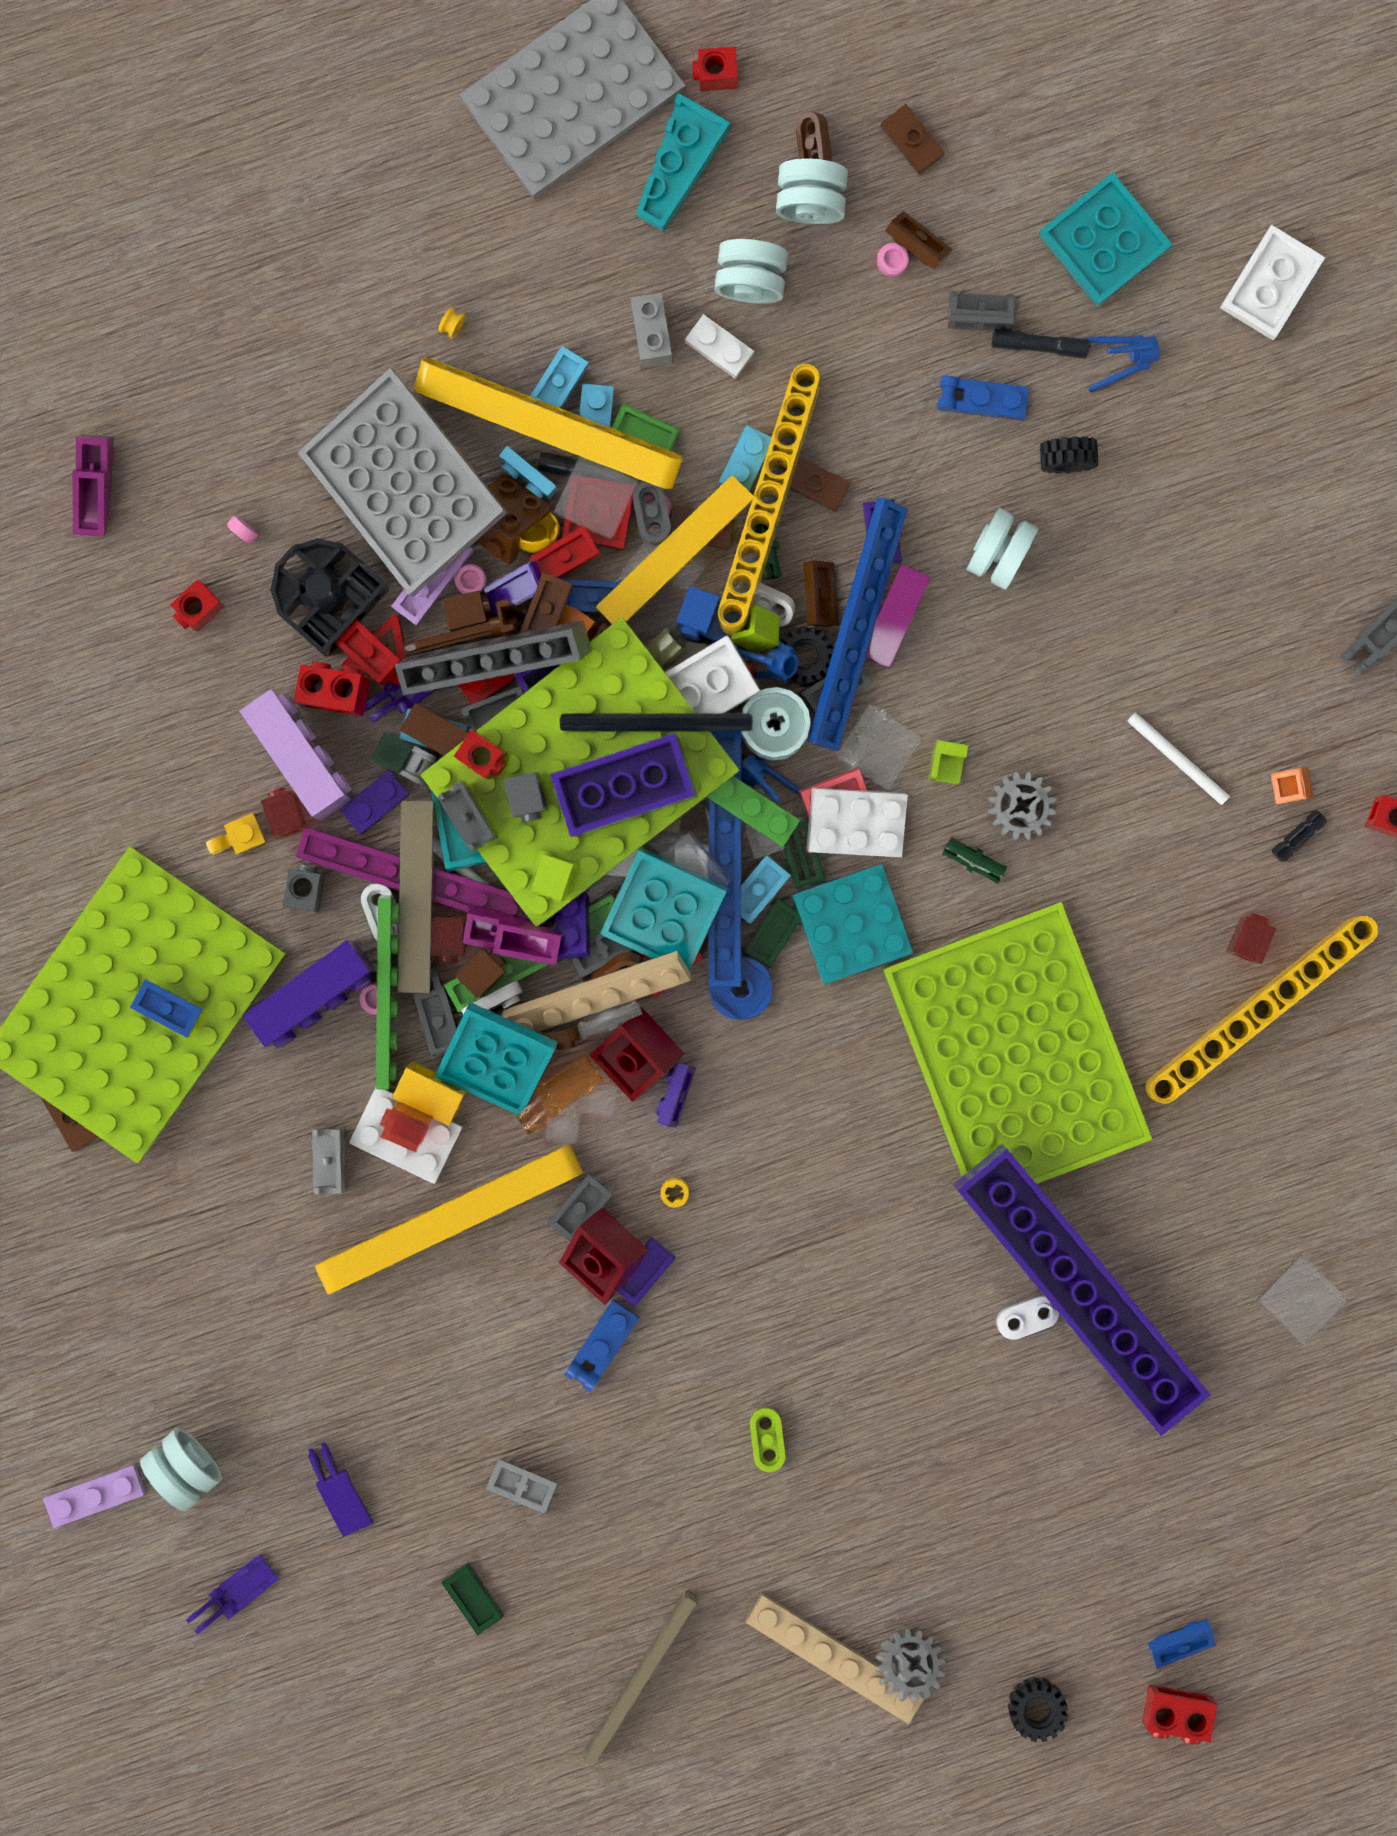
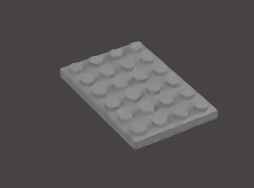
M589 0L459 94V97L526 190L535 199L675 98L677 93L680 94L686 89L683 81L623 0Z
M391 368L298 452L398 582L413 597L508 513L399 375Z

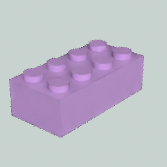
M270 689L241 709L240 713L311 816L322 821L352 800L348 793L352 788L342 774L333 772L330 766L334 762L327 751L319 745L315 746L312 740L316 738V735L309 725L303 722L302 719L297 720L294 714L299 711L288 696L286 697L283 692L278 694Z

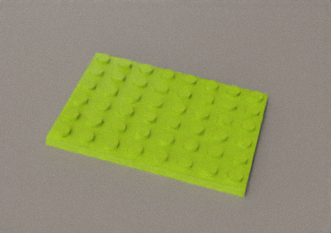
M623 617L589 642L592 651L579 661L561 664L477 730V732L508 753L504 758L507 764L498 777L492 776L491 779H484L454 758V754L463 742L420 774L437 798L440 793L449 791L459 781L467 782L499 835L497 839L480 848L478 852L537 927L740 772L739 768L710 731H562L560 729V715L563 713H696ZM673 733L679 736L698 795L697 798L579 837H570L550 774ZM486 747L479 749L476 754L478 764L481 766L488 764L491 759L490 751ZM538 772L541 776L548 811L540 812V819L522 822L521 817H512L504 779ZM542 854H550L577 864L565 901H558L531 890Z
M129 846L1 1025L0 1069L128 1158L140 1164L287 954ZM145 979L204 1009L189 1038L130 1008Z
M1062 902L882 969L961 1177L1001 1144L1010 1151L1033 1181L1038 1184L1153 1140Z

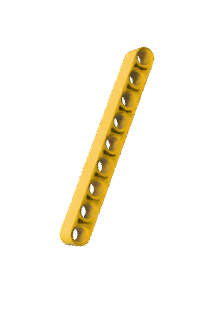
M422 358L413 387L415 392L655 486L673 489L683 459L681 455L430 358Z
M810 364L798 365L791 374L718 609L719 625L721 630L728 635L744 631L747 627L751 615V606L755 602L817 401L820 375L818 370ZM802 379H809L813 384L809 387H802L798 382ZM793 408H800L804 413L800 416H792L789 411ZM786 436L792 437L795 440L789 446L783 445L779 441ZM777 465L786 468V472L781 475H775L770 470ZM765 495H774L777 501L773 504H766L761 499ZM757 524H764L769 528L762 534H757L752 530ZM755 553L760 558L755 563H747L743 560V557L746 554ZM741 582L747 583L750 586V589L745 593H738L733 588ZM730 612H737L742 616L735 623H729L724 618Z
M1368 916L1347 919L1153 1074L1145 1085L1147 1096L1152 1101L1162 1104L1170 1103L1177 1099L1372 943L1378 934L1376 922ZM1358 922L1364 924L1366 928V934L1362 939L1357 938L1354 934V927ZM1334 941L1341 946L1342 951L1337 959H1334L1329 953V947ZM1309 961L1313 962L1317 967V973L1312 979L1308 978L1304 973V967ZM1284 981H1288L1292 986V994L1286 999L1279 992L1280 985ZM1259 1001L1266 1003L1268 1008L1267 1014L1263 1018L1257 1017L1254 1010L1255 1005ZM1236 1020L1243 1026V1032L1238 1038H1234L1230 1034L1229 1029L1230 1025ZM1211 1040L1215 1041L1218 1045V1053L1213 1058H1209L1205 1053V1046ZM1189 1060L1194 1066V1071L1191 1076L1184 1078L1180 1073V1066L1184 1061ZM1165 1080L1169 1085V1092L1166 1096L1160 1098L1155 1093V1086L1159 1081Z
M568 1144L330 1257L314 1267L329 1295L563 1184L584 1172L571 1144Z

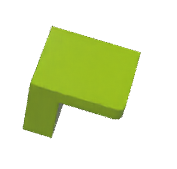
M759 605L751 606V618L748 621L747 630L731 634L732 642L753 653L779 646L780 616Z
M937 740L933 747L928 780L958 785L961 780L963 762L967 757L968 745Z
M542 854L531 890L558 901H565L577 864L550 854Z

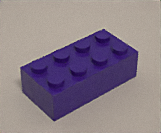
M675 733L550 774L570 837H579L698 797L679 736Z
M346 940L242 1017L264 1047L275 1046L276 1049L282 1048L297 1037L294 1032L299 1028H302V1030L305 1028L309 1029L323 1018L320 1015L321 1012L326 1009L328 1011L331 1009L335 1010L348 1000L346 994L350 991H361L374 982L371 976L377 973V970L356 941Z

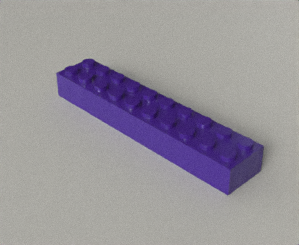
M1004 1145L998 1146L953 1184L1161 1436L1211 1396Z

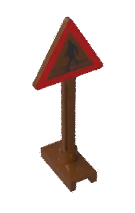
M509 599L496 602L499 617L489 619V622L404 643L400 617L394 614L374 635L396 656L403 660L410 655L434 651L489 636L495 638L520 633L519 621L525 620V614ZM350 656L342 663V666L358 668L361 670V673L370 676ZM397 671L387 682L400 685Z

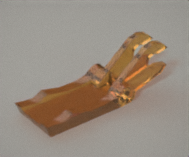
M582 1056L534 1090L533 1093L537 1099L516 1117L521 1124L531 1120L524 1127L527 1134H532L539 1130L549 1118L557 1116L572 1102L604 1082L602 1076L597 1073L591 1064L588 1056ZM543 1107L544 1110L540 1114H538L534 1119H532Z

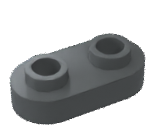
M642 481L633 491V502L639 532L642 539L648 544L659 545L671 533L664 490L661 487ZM651 494L655 497V500L650 504L643 501L645 495ZM652 525L661 527V531L658 534H652L649 529Z

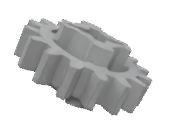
M1014 772L1012 774V781H1009L1004 776L1000 779L1003 785L1002 788L996 785L991 788L996 797L987 798L988 803L994 804V808L987 811V815H995L996 817L991 824L992 827L1000 824L1003 827L1000 835L1003 836L1010 831L1014 841L1018 839L1019 834L1023 835L1025 841L1030 840L1031 831L1035 835L1040 836L1042 834L1041 825L1044 827L1051 826V822L1046 819L1047 816L1056 815V811L1049 808L1050 804L1056 802V798H1048L1047 793L1052 789L1051 786L1042 788L1040 785L1043 778L1039 777L1032 781L1030 772H1027L1023 779H1020L1018 772ZM1016 786H1027L1033 789L1034 792L1031 794L1024 793ZM1005 793L1008 799L1005 811L1001 812V800ZM1016 799L1020 802L1033 799L1025 808L1026 814L1023 811L1010 814L1018 804ZM1041 801L1042 811L1039 819H1037L1035 809L1037 803ZM1012 819L1020 820L1027 827H1016L1011 825L1009 821Z
M909 1629L902 1631L901 1637L897 1632L889 1636L890 1641L886 1640L880 1645L885 1652H880L875 1657L882 1662V1665L875 1668V1672L883 1673L884 1675L879 1684L888 1683L890 1687L887 1694L891 1695L897 1691L899 1693L898 1701L901 1702L906 1700L908 1695L911 1703L919 1701L920 1696L923 1699L930 1697V1690L936 1691L940 1688L936 1680L945 1677V1674L938 1670L940 1666L945 1664V1660L937 1659L936 1656L941 1651V1648L933 1649L930 1646L933 1638L929 1637L926 1640H922V1631L919 1630L912 1637ZM911 1645L915 1648L913 1650H907L905 1647L901 1648L900 1646ZM909 1660L913 1663V1664L911 1665L912 1671H909V1669H908L909 1664H910V1663L908 1662ZM912 1681L914 1684H920L921 1686L909 1687L905 1684Z

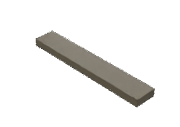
M401 801L398 992L431 993L434 801Z
M689 1590L683 1593L586 1747L583 1757L585 1763L592 1767L595 1766L697 1604V1595Z

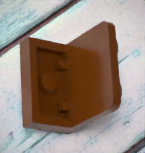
M504 474L490 484L488 488L508 513L476 542L487 549L492 556L510 565L518 557L520 537L550 513L551 506L548 502L527 490L517 480Z

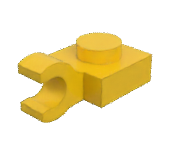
M251 813L225 824L224 828L227 834L207 841L206 845L210 854L213 855L233 847L235 854L239 855L267 842L255 814Z

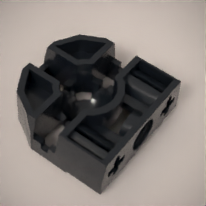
M318 538L293 545L275 565L270 588L278 615L324 656H330L338 647L336 644L337 640L356 619L361 622L389 590L387 583L342 543ZM295 554L310 566L300 575L298 580L283 568L287 561ZM347 554L355 563L342 576L335 570L334 566ZM357 577L369 589H371L373 591L372 594L364 586H362L355 578ZM338 580L340 586L339 594L332 591V581ZM303 582L306 583V593H304L305 587L302 585ZM349 597L355 604L345 611L338 622L333 615L344 608ZM302 604L310 612L297 625L289 616ZM313 624L318 626L331 639L328 641L313 627Z

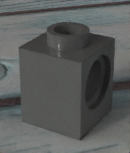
M532 772L504 779L512 817H521L522 822L540 819V812L548 811L540 773Z
M298 864L297 870L289 869L283 907L319 913L325 875L318 874L317 867ZM308 879L312 884V890L309 895L302 897L297 892V885L301 880Z

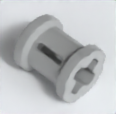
M413 746V755L405 770H401L399 774L425 787L426 782L420 774L439 759ZM423 760L418 772L415 773L420 761Z

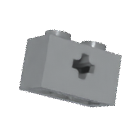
M662 293L631 297V309L641 369L672 364V353Z

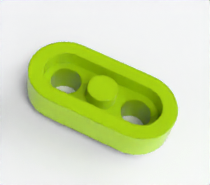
M759 1407L750 1417L754 1462L764 1472H775L785 1462L781 1417L771 1407ZM761 1418H770L772 1421L771 1425L766 1428L762 1427L759 1424ZM766 1449L775 1451V1456L772 1459H766L763 1456Z

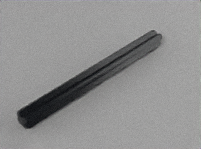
M563 713L560 715L559 724L562 731H751L753 728V717L749 713Z

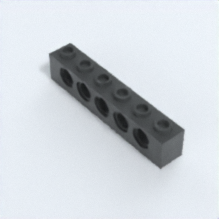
M584 620L410 655L396 663L395 668L403 695L579 661L592 650Z

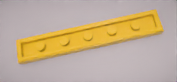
M731 475L596 606V609L611 625L621 617L628 622L752 502L753 495Z

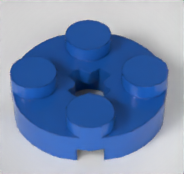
M741 957V982L746 980L749 983L746 987L749 991L747 996L740 994L738 997L734 996V987L709 988L713 1005L721 1014L728 1018L746 1020L756 1017L766 1009L771 1000L772 983L770 975L766 968L754 959Z

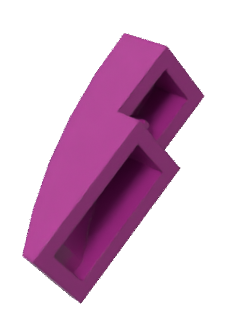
M81 434L75 437L76 469L72 471L73 534L106 536L112 483L113 436Z
M901 564L875 622L866 659L890 668L930 576Z
M470 905L462 943L493 949V954L556 966L562 934L542 925L537 927L531 921Z

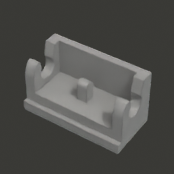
M345 1128L312 1129L314 1194H342L346 1192Z
M498 1459L486 1490L545 1514L557 1483Z

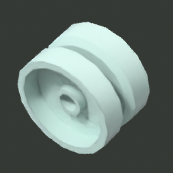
M794 159L779 165L778 186L783 190L777 193L776 214L788 221L803 224H830L844 219L846 198L840 193L846 190L848 170L840 164L821 159Z
M733 239L722 242L719 246L717 262L723 269L716 273L714 291L725 298L740 302L765 304L781 301L784 295L785 281L780 274L784 273L787 269L788 252L776 244L759 240Z
M999 507L990 524H986L973 548L975 552L966 570L981 577L986 574L991 563L995 562L997 565L991 575V583L1006 590L1022 563L1039 527L1024 520L1019 523L1013 535L1010 536L1007 533L1014 521V516L1012 513Z
M779 687L763 689L752 696L743 707L742 713H749L753 717V728L751 731H741V738L748 750L757 757L770 761L784 760L797 753L805 743L811 724L809 710L803 700L791 690ZM771 720L779 721L780 729L778 731H774L773 727L769 729L768 724Z
M176 1427L162 1440L163 1449L154 1447L140 1459V1464L145 1476L156 1491L173 1507L186 1512L201 1499L199 1490L208 1493L222 1480V1475L216 1462L207 1450L191 1434Z

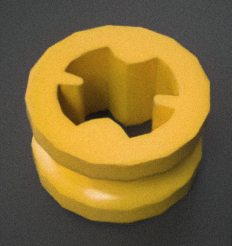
M450 307L440 322L438 332H447L448 337L454 339L465 322L466 314H457L456 308Z
M677 1177L670 1178L662 1185L661 1199L667 1206L672 1208L680 1207L688 1200L689 1187L683 1179ZM677 1184L682 1187L680 1193L684 1192V1196L682 1198L676 1197L673 1201L668 1198L670 1193H666V1189L668 1187L674 1188Z

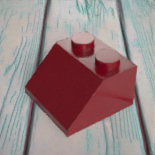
M641 1007L593 1051L590 1056L633 1102L685 1053Z
M601 1208L577 1228L559 1264L606 1305L638 1269L649 1249L625 1229L616 1218Z

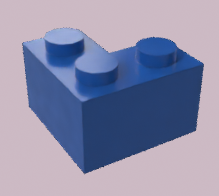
M689 585L676 621V628L681 633V638L694 643H698L699 639L710 642L712 645L728 635L721 630L719 625L718 609L721 603L719 601L720 596ZM730 612L724 619L729 623H735L742 616L737 612Z

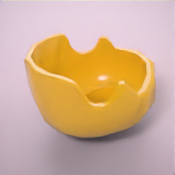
M550 512L520 537L519 547L525 552L536 554L555 543L560 534L557 518Z

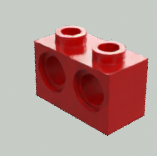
M312 661L311 666L300 664L293 702L302 707L363 717L370 679L361 675V670L354 667L342 666V671L332 670L330 664ZM322 678V688L317 692H313L312 686L314 681ZM352 683V693L344 698L342 694L344 686Z
M1149 1684L1142 1723L1147 1731H1150V1735L1157 1738L1168 1739L1169 1735L1181 1737L1182 1741L1189 1744L1200 1745L1201 1741L1211 1743L1218 1704L1211 1695ZM1164 1707L1170 1708V1714L1167 1718L1162 1720L1156 1718L1159 1709ZM1192 1714H1202L1201 1721L1198 1724H1188V1719Z

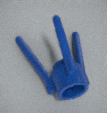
M1143 335L1133 337H1087L1086 339L1089 340V343L1129 344L1108 348L1107 353L1128 352L1130 361L1137 362L1136 365L1091 385L1088 389L1090 392H1093L1135 372L1150 369L1149 362L1158 361L1159 346L1156 337H1144Z
M780 640L779 646H777L779 649L769 651L766 656L737 648L741 657L764 663L769 672H755L754 678L778 679L786 682L788 678L795 674L798 667V658L793 654L795 651L794 647L785 645Z
M750 755L741 763V781L748 786L750 784L753 788L760 785L775 802L779 803L781 798L764 780L767 777L766 773L800 796L799 790L802 789L771 768L762 758L758 761L753 755Z

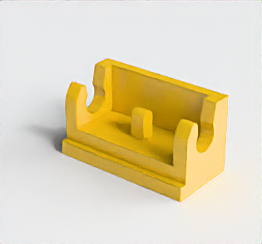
M411 1061L405 1068L392 1099L449 1126L453 1118H455L467 1092L435 1078V1071Z

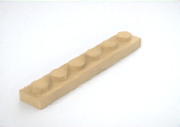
M678 951L510 1007L503 1010L502 1017L530 1028L535 1032H540L691 981L690 971Z
M764 1593L760 1595L745 1620L751 1627L907 1724L911 1722L924 1700L920 1696L919 1701L911 1703L908 1695L907 1699L901 1702L898 1701L899 1693L897 1691L888 1695L889 1684H879V1681L884 1677L883 1673L875 1672V1668L879 1666L878 1664Z

